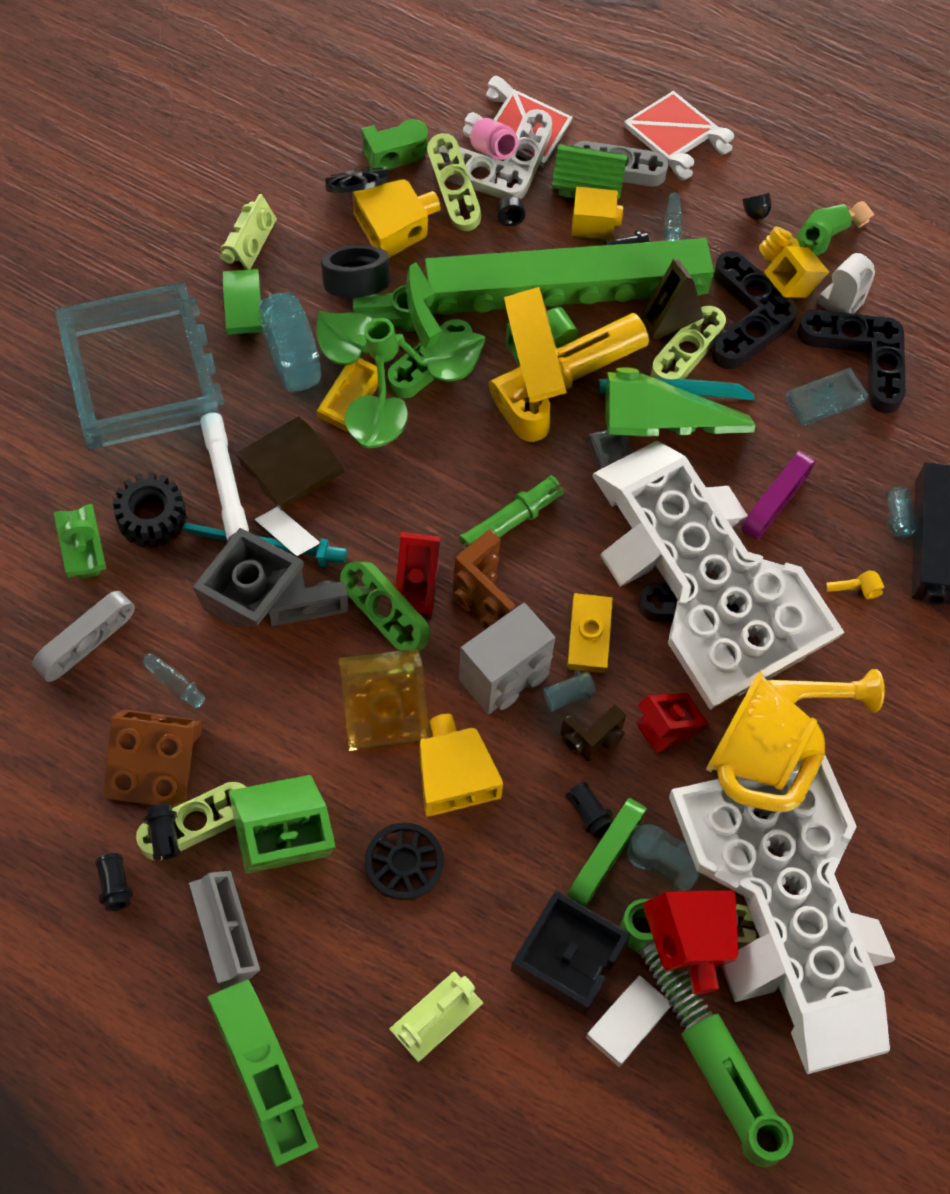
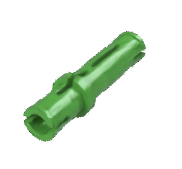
M550 475L546 480L528 492L521 491L516 494L513 502L465 534L459 536L460 543L464 544L466 542L467 544L463 549L465 550L489 529L498 537H501L524 520H533L539 516V510L564 495L562 487L557 490L555 488L560 484L559 481Z

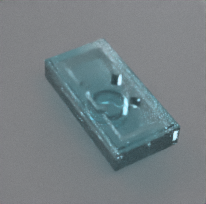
M847 368L787 391L785 400L802 427L866 403L869 395L852 369Z

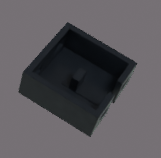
M555 890L514 958L510 971L585 1016L605 980V977L601 976L600 973L603 968L611 971L625 947L630 933Z

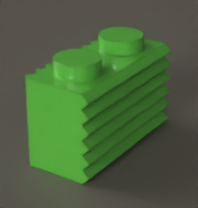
M559 144L552 188L559 189L558 195L575 198L576 186L616 190L620 199L627 154Z

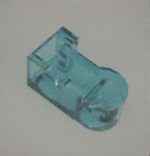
M652 824L642 825L633 832L627 848V856L630 862L637 868L651 869L673 883L670 892L691 891L701 873L697 872L687 844Z

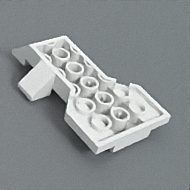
M655 441L593 473V478L611 506L618 505L632 527L629 532L604 550L600 556L620 587L652 571L655 565L657 566L678 599L668 644L710 710L737 695L741 696L748 692L759 671L764 674L763 677L766 680H769L801 662L809 654L838 639L845 633L802 567L790 563L781 565L763 559V556L746 550L732 527L745 521L748 516L729 486L706 488L686 456L659 441ZM707 569L709 573L715 571L719 577L716 580L710 579L705 572ZM728 602L730 606L735 603L739 607V611L737 613L731 612L726 605ZM749 634L751 638L757 636L761 643L758 646L752 645L747 639Z
M826 755L804 800L797 808L788 812H774L739 804L726 795L719 783V779L672 789L669 799L697 872L744 896L760 937L740 948L736 961L721 966L734 1002L773 993L779 986L794 1024L791 1035L806 1074L888 1053L890 1051L885 995L874 966L893 962L895 956L878 919L850 912L834 875L857 826ZM798 771L791 773L782 791H778L775 789L776 787L737 776L735 778L740 785L749 790L774 795H785L788 793ZM754 812H759L760 817L766 816L767 819L758 818ZM773 848L775 854L781 852L782 857L771 854L768 849ZM784 886H789L790 891L796 890L798 894L792 895L785 891Z

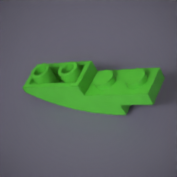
M249 979L207 996L239 1081L242 1082L274 1167H278L319 1148L302 1107L304 1103L295 1080Z

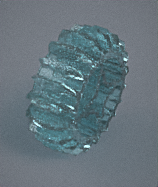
M280 292L269 295L268 298L260 301L259 313L265 342L281 384H283V387L288 392L310 389L311 386L320 382L321 365L312 329L308 323V317H306L304 308L294 293Z

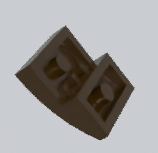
M300 416L237 452L241 465L259 481L263 493L280 510L285 509L344 473L342 465L331 450Z

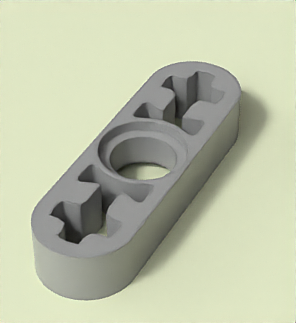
M580 141L573 145L627 154V166L625 167L623 178L624 183L653 187L662 184L666 179L668 160L659 152L590 141ZM634 164H638L637 169H633ZM649 167H655V171H650Z
M121 591L111 592L45 645L35 655L32 667L47 682L60 678L122 627L133 615L135 605Z

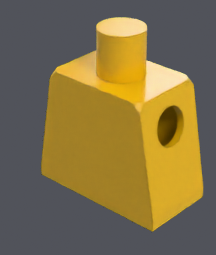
M406 180L389 182L377 187L352 192L354 216L371 246L385 250L389 258L424 239L428 234V215L441 209L439 199L434 191L417 196L410 183Z
M441 714L433 717L429 721L433 737L420 741V766L426 817L501 799L503 790L502 778L477 729L468 728L457 731L452 714Z

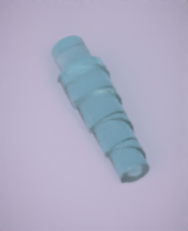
M673 192L668 196L664 224L666 241L680 240L683 235L680 194L677 192Z
M152 653L146 655L143 659L145 667L155 674L154 676L176 698L182 702L186 701L194 709L199 708L204 703L206 697L196 689L197 685L195 682L190 681Z

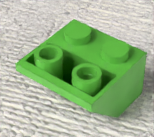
M311 775L229 790L246 874L328 857L336 848L327 806Z

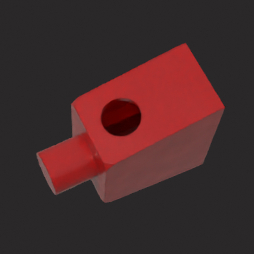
M735 891L664 892L644 902V911L662 967L666 971L689 970L694 995L719 991L715 969L736 961L739 955Z

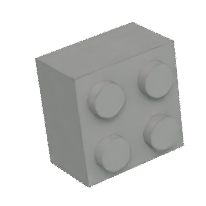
M524 602L461 647L458 680L488 715L497 708L504 710L517 700L519 692L529 685L532 688L538 686L548 677L556 637Z

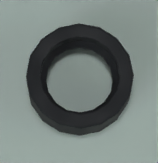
M369 245L341 247L328 252L321 259L325 291L335 296L351 298L370 296L383 291L391 282L389 256L385 250L379 247Z

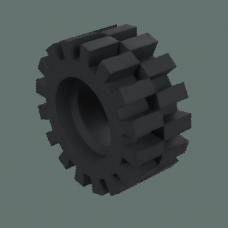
M142 473L135 475L137 482L132 483L130 479L124 481L126 490L119 487L116 491L117 498H113V511L122 535L125 534L129 542L133 543L136 539L137 545L140 547H145L146 541L150 542L151 548L158 547L157 540L162 539L165 545L171 542L169 534L171 533L176 538L180 534L179 526L183 527L185 523L184 516H186V510L181 490H178V486L174 481L169 483L168 477L162 474L159 480H157L155 473H148V479L143 480ZM158 501L164 505L163 513L156 518L140 519L135 515L136 508L145 502Z

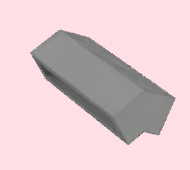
M231 871L208 873L202 879L190 882V889L220 989L231 987L252 978L261 970Z

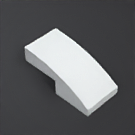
M639 975L589 1031L586 1039L620 1068L640 1042L646 1038L671 1008L669 1000L665 999L659 991Z

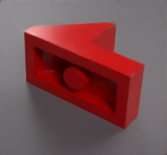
M402 532L395 588L419 614L432 615L439 569L438 558L441 537Z
M688 693L648 695L637 705L644 715L637 721V726L657 754L668 750L709 726V723Z

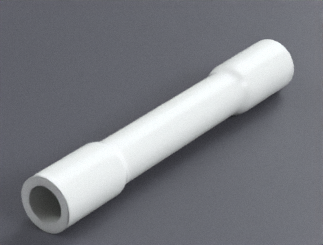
M207 413L201 417L200 424L205 445L210 454L222 507V520L227 541L229 542L239 528L248 532L249 528L245 511L241 506L222 416L218 413Z

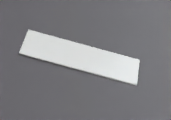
M278 507L255 519L296 556L320 544L317 539Z

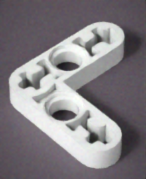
M535 109L530 110L524 115L516 132L518 138L517 150L511 157L505 158L504 161L459 147L464 163L467 162L466 168L474 190L500 199L507 195H514V197L522 199L526 195L551 138L552 119L547 112ZM537 123H540L542 127L538 128L535 140L531 139V127H535ZM445 145L439 147V153L442 155L443 161L447 162L449 160L448 150ZM522 149H528L533 152L534 157L529 161H520L516 158L515 154ZM477 167H485L490 171V174L485 179H476L471 175V172ZM496 173H500V178L497 177V183L495 184ZM451 175L446 179V181L461 186L464 184V179L460 175ZM513 179L518 180V184H514L513 188L507 187V183H511Z

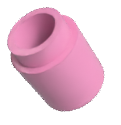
M490 118L480 119L472 127L470 142L476 151L497 160L509 158L516 152L518 138L511 127Z

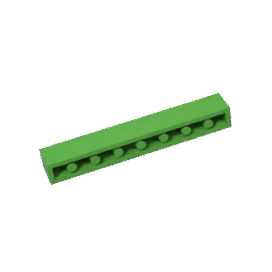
M707 238L425 258V277L435 292L429 311L431 314L442 315L506 309L504 297L540 287L544 304L548 307L579 303L593 304L605 301L626 302L632 299L651 298L673 259L679 260L691 275L697 295L708 294L714 270Z

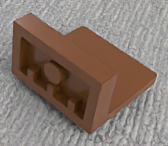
M491 529L455 557L453 597L463 610H471L480 619L484 630L517 608L493 584L497 579L501 539Z
M124 709L112 716L103 797L105 799L148 805L171 804L172 808L187 802L193 743L201 736L203 720Z

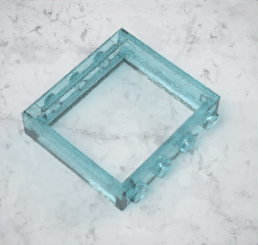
M185 282L54 309L81 428L88 450L201 425L200 419L205 414H219L218 405L224 404L220 383L212 384L210 376L216 374L211 353L204 354L202 346L208 345L204 324L196 325L194 317L200 316L196 297L189 298ZM181 314L202 397L97 420L77 336Z

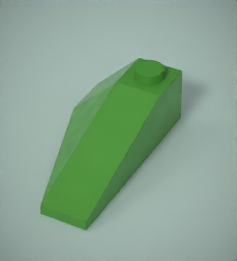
M617 368L616 373L607 372L604 418L609 434L659 436V429L666 428L670 431H675L678 435H691V432L695 431L696 427H703L705 432L712 434L755 432V424L749 415L645 374H639L637 369Z

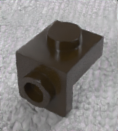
M614 704L587 730L571 715H568L563 720L561 727L562 741L572 753L576 755L581 754L590 761L604 747L610 750L621 740L625 734L622 729L626 714Z

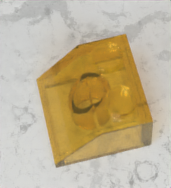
M418 649L338 658L349 751L416 743L429 738L423 664Z

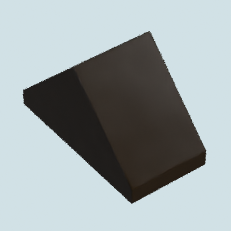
M676 259L672 260L640 316L646 330L654 339H660L704 318L694 280L682 263Z

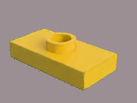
M359 358L353 364L345 365L317 409V417L348 432L345 424L347 408L359 397L373 396L379 386L377 366L362 358Z
M574 593L567 669L606 674L613 597Z

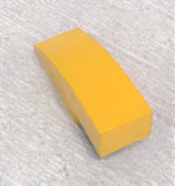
M540 287L504 297L530 403L567 393Z

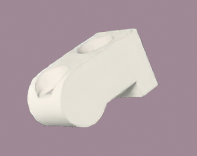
M860 253L852 254L833 272L832 283L819 295L817 303L831 312L854 314L864 304L875 276V268L871 260Z

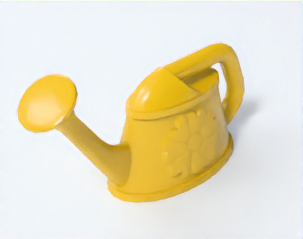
M871 669L863 679L852 681L851 683L766 680L763 677L764 674L759 671L705 770L712 772V770L717 771L719 783L724 792L739 804L774 812H788L797 808L804 800L824 759L825 739L817 720L807 716L795 703L806 698H852L861 701L871 713H877L881 709L885 697L884 680L878 669ZM798 771L788 793L785 795H774L749 790L740 785L735 778L737 776L776 787L775 789L778 791H782L791 773Z

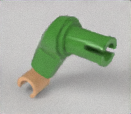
M863 201L858 202L849 210L845 204L815 210L800 229L797 240L801 247H809L816 256H819L827 250L831 237L849 228L852 220L860 228L869 222V218L873 217L874 213Z

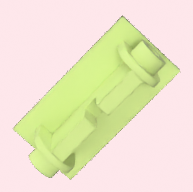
M262 194L258 195L255 202H249V204H245L242 207L241 214L234 225L236 232H230L225 244L220 248L223 261L232 264L234 261H240L245 270H250L277 220Z
M454 971L389 1030L416 1061L420 1062L482 1006L483 1002L473 992L475 986L466 976L461 978Z

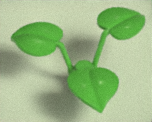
M319 311L317 315L316 333L322 353L329 361L339 365H350L360 358L362 352L370 353L371 357L376 361L379 398L372 395L359 397L349 405L345 414V424L349 434L361 447L377 448L392 442L402 433L408 421V410L405 402L400 398H386L384 362H388L395 357L399 346L419 365H428L429 374L434 379L452 382L463 379L472 372L486 343L485 336L471 332H442L438 344L425 350L421 343V357L404 340L403 334H395L394 326L388 319H372L364 314L351 312L329 313Z

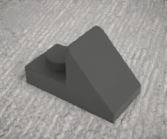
M300 570L269 610L271 626L349 612L345 582L323 581L315 584L313 587L305 588L302 570Z

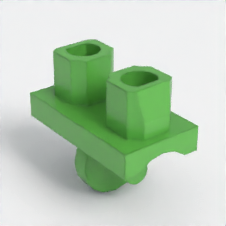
M85 505L74 511L54 512L67 578L77 576L78 579L98 576L101 573L100 570L107 569L93 505Z

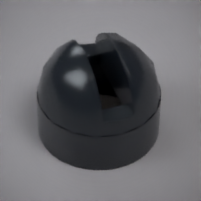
M770 193L742 199L746 215L751 219H763L771 211Z
M507 195L499 200L497 215L500 223L505 226H516L524 220L525 208L520 198L514 197V195Z

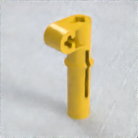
M631 313L558 349L556 348L566 389L572 387L573 381L648 345L649 337L647 330L637 314ZM521 366L489 381V390L496 406L520 439L535 442L547 436L550 431L549 399L530 403ZM529 403L530 411L525 412V404Z

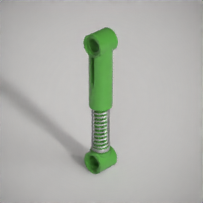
M639 899L632 902L627 907L620 923V928L630 933L626 946L636 951L642 958H645L646 965H651L649 971L655 972L653 978L658 979L657 985L662 986L661 992H667L665 999H671L669 1006H674L673 1012L678 1013L676 1018L682 1020L680 1024L682 1027H686L681 1036L739 1136L743 1155L750 1163L757 1167L767 1168L774 1166L790 1153L793 1146V1133L790 1126L776 1114L718 1013L713 1015L711 1011L707 1012L706 1008H708V1005H703L702 1003L704 998H699L698 995L693 994L690 977L687 978L686 976L688 970L666 971L662 967L652 933H641L633 926L632 920L636 918L647 920L643 903L650 899ZM758 1131H768L775 1137L777 1143L775 1152H767L759 1146L757 1141Z

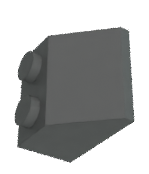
M239 528L195 583L193 589L202 607L208 613L234 627L258 626L304 566V562L250 532Z

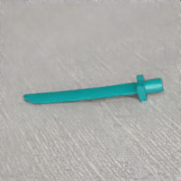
M655 378L696 395L745 400L755 399V395L738 383ZM599 379V394H606L607 379Z
M184 523L183 530L190 534L228 542L225 530ZM257 536L287 553H292L277 539ZM320 539L319 546L316 545L300 555L316 557L319 567L327 568L328 562L346 564L348 549L329 546L328 539Z

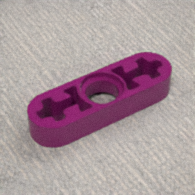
M799 450L751 510L741 530L754 539L759 540L806 480L816 460Z

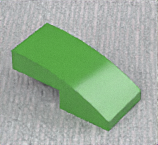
M415 262L410 265L406 279L407 303L414 328L425 350L438 344L442 330L428 309L432 306L435 292Z
M258 269L224 271L223 292L227 335L263 332Z

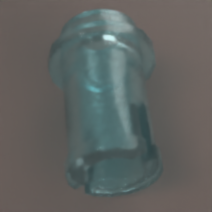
M906 487L892 488L886 493L891 517L888 521V528L897 537L911 536L916 532L919 520L913 514L910 489L906 490Z
M576 671L574 672V677L548 688H542L544 698L551 712L581 699L589 701L590 696L596 694L594 682L587 671L584 673Z

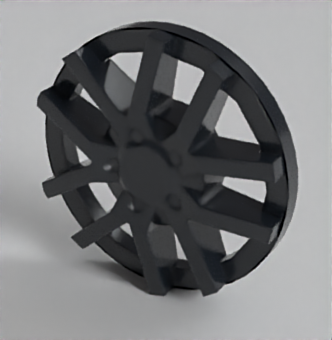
M364 167L359 172H355L354 168L347 172L332 174L331 177H326L325 188L327 192L345 193L377 187L390 180L389 171L386 167Z
M396 823L385 827L370 841L365 855V867L370 883L383 896L397 900L412 901L429 893L439 881L443 871V851L437 838L426 828L413 823ZM403 831L415 832L412 844L402 843ZM398 832L397 845L384 840L389 834ZM420 835L425 837L431 845L417 848ZM377 845L389 851L388 857L373 853ZM432 853L436 854L437 861H421V856ZM372 861L385 866L374 874ZM436 869L433 877L428 882L422 870ZM391 872L395 877L385 887L380 880ZM417 876L423 887L414 891L409 879ZM401 880L407 892L394 891Z

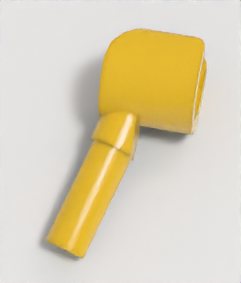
M867 571L857 579L827 582L826 587L827 592L861 589L865 599L868 600L881 596L884 584L878 573Z

